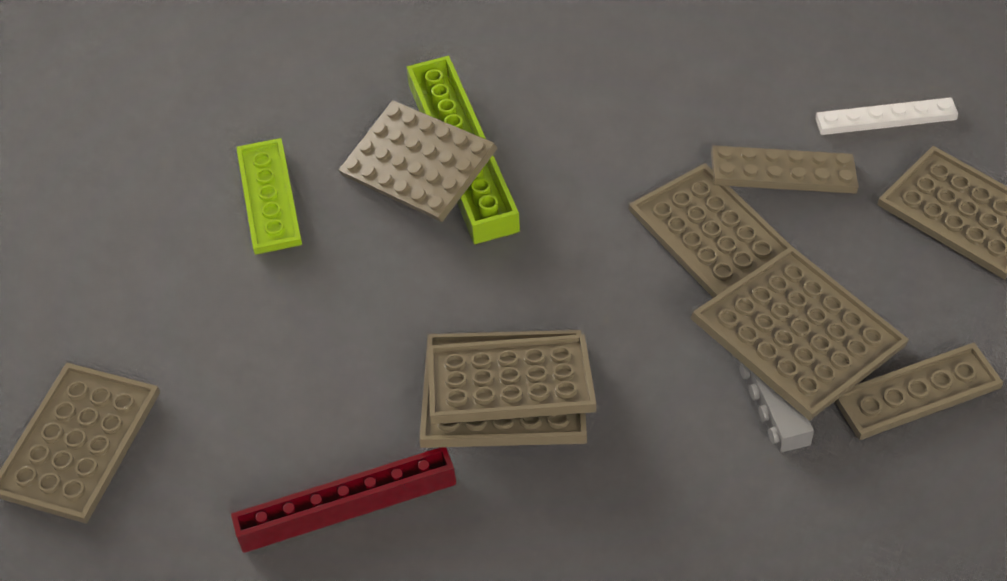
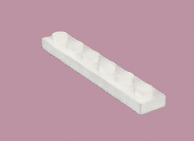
M952 97L817 112L815 119L820 134L827 135L957 120L958 111Z

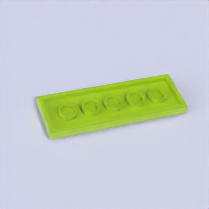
M282 138L237 146L255 255L302 245Z

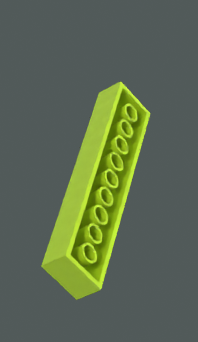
M449 56L406 66L409 87L419 112L486 139ZM492 155L457 202L474 245L520 232L519 212L497 162Z

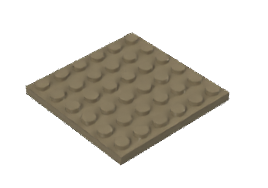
M792 246L693 311L690 318L809 421L898 353L909 341L907 337Z
M581 330L428 334L419 439L420 448L587 444L586 413L446 424H431L428 346L581 335Z

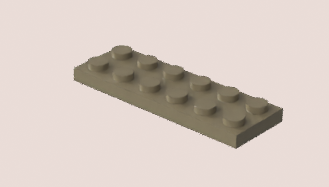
M712 146L711 158L714 185L857 194L859 186L853 154Z
M971 343L857 384L838 398L835 403L857 438L862 440L1001 389L1003 381L977 345Z

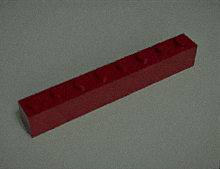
M439 447L231 513L236 537L243 553L253 551L456 485L455 470L447 447Z

